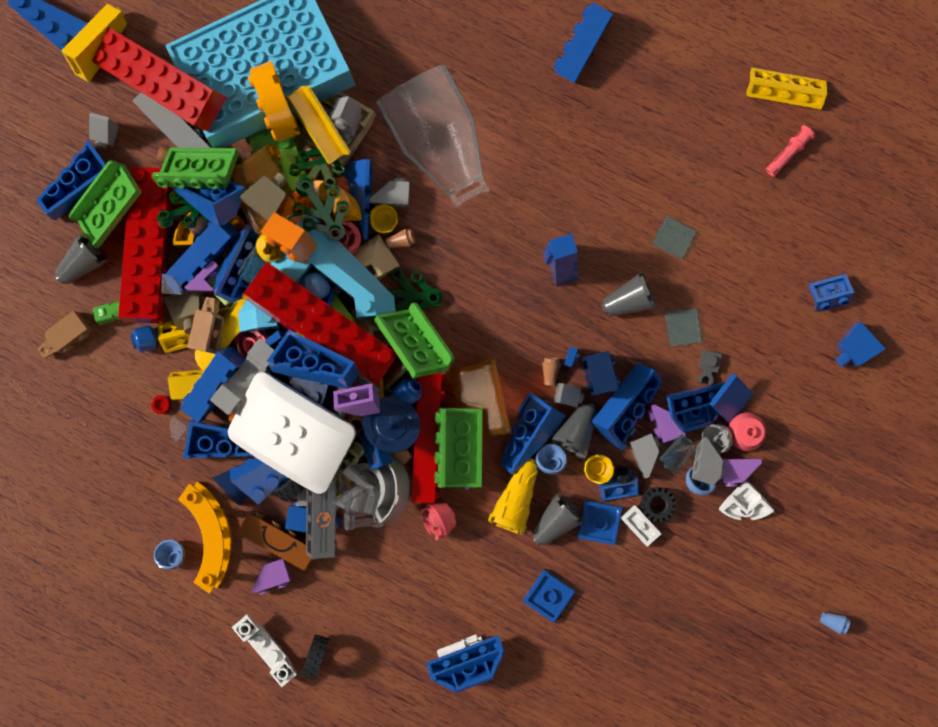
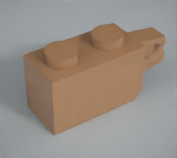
M206 297L202 310H196L187 348L212 354L218 352L225 324L224 317L218 315L220 300Z
M72 311L45 331L46 340L37 350L43 358H48L57 352L67 353L73 349V344L77 341L85 340L92 329L79 312Z

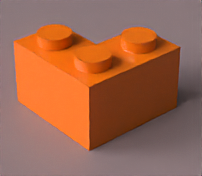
M275 212L260 231L266 237L264 240L273 247L275 245L280 246V250L287 255V258L295 263L300 261L305 264L318 246L304 229Z

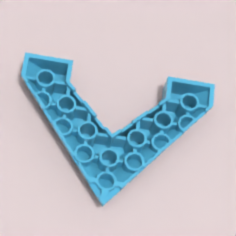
M303 214L296 225L303 229V220L306 218H311L317 223L320 222L313 216ZM311 223L305 224L307 227L312 226ZM317 230L307 232L318 246L305 264L297 261V263L291 261L285 253L282 254L279 260L271 263V265L298 284L305 274L314 267L355 300L357 320L372 319L379 314L396 312L394 296L338 240L329 239L325 232ZM247 300L238 312L240 332L280 328L277 321Z

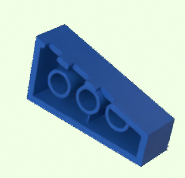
M9 0L7 2L10 7L60 50L88 24L42 0Z
M593 2L591 6L587 5L582 13L584 19L574 27L572 32L575 34L571 41L567 40L563 48L565 51L563 57H558L553 66L556 68L555 73L573 83H576L588 62L589 56L594 52L598 44L597 41L606 31L607 23L613 19L611 12Z
M210 221L206 226L207 229L196 238V241L162 277L177 294L187 291L184 287L212 260L217 262L240 234L229 222L219 226Z
M572 233L549 240L543 258L545 264L550 265L556 286L578 280V251Z

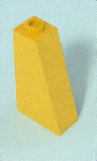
M106 4L61 50L74 74L88 83L99 69V66L91 61L108 28L122 33L127 25L124 13L120 8H114Z

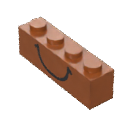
M259 511L249 512L237 533L305 571L312 560L306 555V539L304 541L298 538L299 534L292 530L286 531L282 529V525L277 521L272 520L270 522L266 520L265 515Z

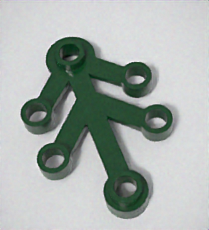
M319 149L300 151L298 153V161L300 163H292L289 166V174L296 177L301 174V171L312 169L309 174L314 180L321 171L325 180L324 187L326 190L330 186L329 183L336 185V180L332 178L326 164L327 161ZM320 156L317 160L309 161L311 157ZM337 159L332 162L333 175L340 178L344 176L345 168ZM297 181L296 192L301 197L308 196L306 191H302L299 189ZM304 182L302 185L309 186V183Z
M310 174L300 175L298 187L300 190L306 191L316 208L304 206L302 203L297 202L293 205V214L296 216L306 214L321 218L326 223H317L311 218H306L303 220L302 225L305 231L317 230L325 232L331 240L342 239L345 235V227L342 225L344 215L349 211V204L346 201H340L337 204L338 212L335 220L330 215L335 198L339 196V188L336 185L328 187V196L324 205L313 188V177ZM307 182L309 186H303L302 184ZM331 190L337 191L335 194L330 193ZM346 206V209L341 210L339 207ZM300 207L302 210L296 211L295 208ZM311 223L312 226L307 227L305 224ZM333 230L339 231L338 233H332Z
M172 191L169 194L171 202L174 204H186V206L171 212L167 210L160 211L157 216L159 226L161 228H169L174 224V218L191 212L190 215L183 219L186 228H194L201 213L180 194ZM202 215L204 221H209Z
M401 269L393 270L392 277L406 290L387 289L395 298H404L395 306L397 311L404 310L415 300L423 301L419 304L422 311L428 307L435 308L441 305L443 301L441 291L435 288L431 289L423 279L420 271L412 272L411 279L419 284L424 293L414 290L404 277ZM400 271L401 277L396 278L394 276L395 272ZM416 273L420 274V279L414 280L413 275ZM435 294L437 300L431 301L430 296Z

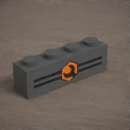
M335 479L332 480L327 491L321 494L307 489L306 555L311 559L335 557V551L337 550V541L335 539L337 521L335 520V513L338 511L336 502L338 484Z

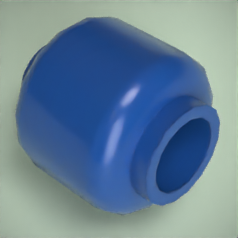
M150 325L135 328L133 334H130L133 349L137 348L139 352L154 350L157 347V342H159L158 330L154 331Z
M405 378L394 387L393 396L413 405L421 398L422 387L417 380Z

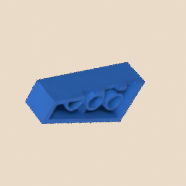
M89 140L84 144L85 147L74 155L73 161L67 168L64 167L61 170L60 176L55 181H52L36 199L45 214L55 221L76 205L107 164L99 150Z
M288 330L266 361L274 373L345 389L350 388L359 375L355 362L291 330Z
M233 347L219 350L202 376L193 385L192 391L182 400L183 405L180 409L197 423L204 421L216 406L210 401L211 397L222 384L226 383L238 371L246 358Z
M638 363L592 421L608 443L623 451L627 446L625 442L628 436H632L636 430L633 428L638 418L642 419L645 413L646 403L652 401L662 382L655 370Z
M194 420L189 422L183 459L253 455L229 438L228 429L230 425L207 420L199 423Z
M250 458L244 461L243 465L230 469L231 482L257 504L289 479L258 458Z

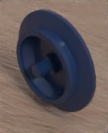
M398 397L380 398V413L363 417L364 434L375 448L383 452H402L411 447L419 435V416L411 404Z

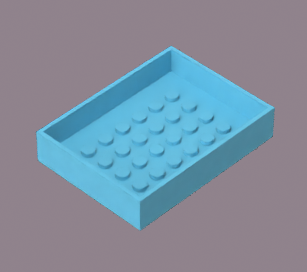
M259 0L166 45L175 66L227 97L209 132L203 130L213 148H225L267 128L264 121L266 114L264 110H259L256 102L259 99L255 87L252 88L248 76L251 75L250 69L272 61L285 97L301 86H310L319 102H322L355 86L350 70L315 0ZM287 100L293 115L296 114V112L290 105L289 101Z

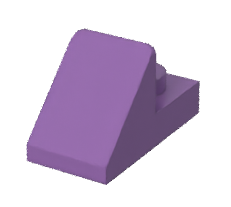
M212 260L184 288L190 292L214 293L215 288L208 280L215 279L221 267Z

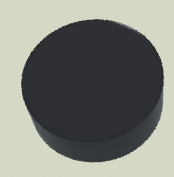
M619 467L614 471V480L617 483L626 484L634 478L633 470L629 467Z

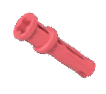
M803 125L801 131L795 137H791L787 147L765 169L767 173L775 177L798 151L800 152L804 149V146L810 139L816 137L815 133L809 127Z

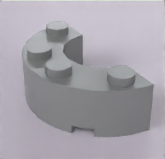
M351 97L337 98L333 110L323 108L342 139L348 142L354 137L363 114H360V106ZM298 118L297 123L302 128V131L309 134Z
M259 338L247 353V358L242 366L226 383L220 386L210 401L227 415L233 412L237 414L242 407L241 402L254 376L260 372L272 375L270 373L271 368L266 361L274 349Z
M364 452L354 467L356 471L370 470L375 473L380 483V495L372 507L379 523L393 522L402 514L409 499L410 482L408 473L403 463L393 455H391L392 464L371 470L366 452Z

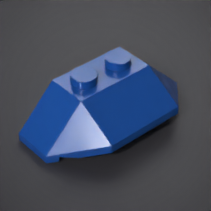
M247 224L232 242L216 276L214 295L230 303L243 299V293L266 263L259 256L256 249L257 239L262 235L261 230Z
M724 383L692 388L667 395L670 417L682 433L710 426L715 422L719 414L709 403Z
M497 635L426 662L430 679L455 693L494 679L504 655V649L500 637Z

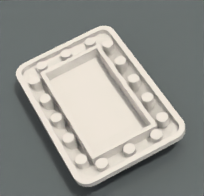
M266 372L256 374L241 402L242 407L235 414L229 426V438L265 464L317 494L327 491L355 438L356 430L354 426Z

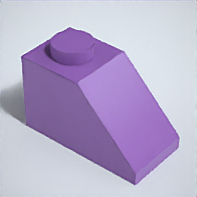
M373 384L333 391L335 411L357 416L380 413L379 394Z
M722 459L724 474L720 482L725 483V486H737V483H743L762 463V459Z

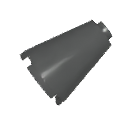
M80 233L76 237L55 270V277L62 284H70L109 261V257L105 258L104 256L106 253L105 249L102 246L99 248L92 247L88 238L84 236L85 233Z
M643 272L603 299L604 303L601 306L605 314L616 316L657 308L651 288L645 282L647 279Z
M590 403L581 404L553 436L552 443L561 447L564 452L567 450L573 452L572 456L585 459L588 455L595 427L592 421L598 414L596 407Z
M560 493L554 496L533 529L532 538L538 545H547L581 525L585 518L583 514L581 516L578 515L579 509L565 495L560 497Z

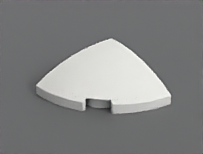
M747 479L719 507L722 513L741 520V517H751V520H757L774 512L772 506Z

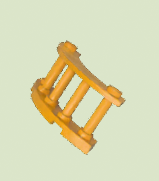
M197 481L194 486L189 483L178 500L193 514L203 537V560L199 573L193 583L210 594L214 587L219 588L228 570L232 551V537L224 509L220 506L214 494L201 482Z

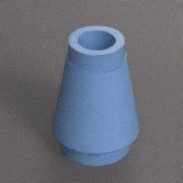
M823 612L819 622L838 634H846L851 620L843 615Z

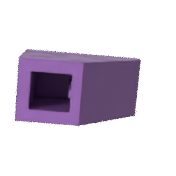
M656 405L649 406L650 410L647 413L650 421L655 423L656 429H654V433L658 440L660 439L664 443L686 435L685 432L682 433L672 420L669 411Z
M281 558L266 563L252 588V592H259V595L269 592L271 587L277 586L279 589L288 586L292 576L287 561Z

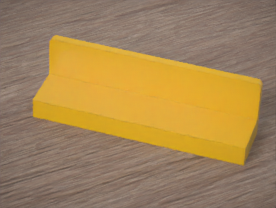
M301 86L286 97L328 164H331L343 154H351L310 86Z
M200 369L171 372L168 376L171 399H184L192 391L193 385L202 376L204 371Z

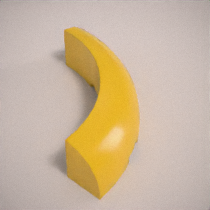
M244 298L234 302L223 315L225 324L219 350L227 348L240 332L238 312L246 302ZM196 350L195 360L197 365L205 371L216 354Z

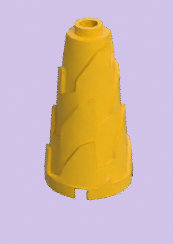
M529 458L512 476L503 494L497 501L492 514L489 516V523L495 522L496 526L517 534L520 532L521 535H524L533 496V487L538 473L536 460Z

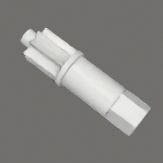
M475 634L437 650L439 657H442L483 640L481 636L477 637Z

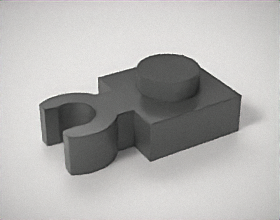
M702 350L698 369L703 370V372L698 376V383H702V378L706 376L709 380L708 385H712L713 376L711 374L712 372L718 373L722 354Z

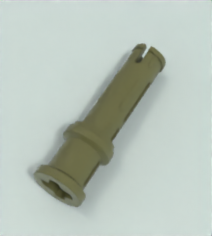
M359 437L352 442L343 459V462L347 465H355L365 452Z

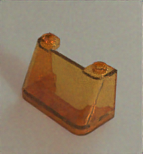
M268 144L236 163L229 182H235L248 190L263 176L272 180L278 172L282 174L276 164L281 159L280 150L275 144ZM286 181L281 187L286 196L276 214L295 224L306 214L301 216L294 215L292 211L293 205L300 202L304 206H311L308 198L301 197L298 193H293ZM242 201L240 206L256 233L262 235L260 231L267 221ZM296 207L295 210L301 211L302 208Z
M495 358L449 368L450 372L446 373L449 384H453L457 407L460 409H482V440L511 434Z

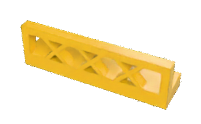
M751 67L747 96L822 109L827 96V84L824 80Z
M229 307L220 308L218 315H224ZM173 321L158 324L159 342L165 353L187 348L190 335L186 334L184 329L178 330ZM173 328L171 332L164 333V330Z

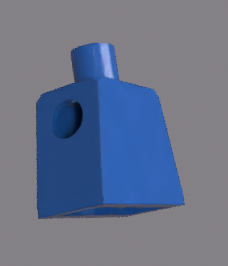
M856 322L836 346L842 354L835 361L841 368H844L849 362L853 366H860L885 350V348L861 322Z

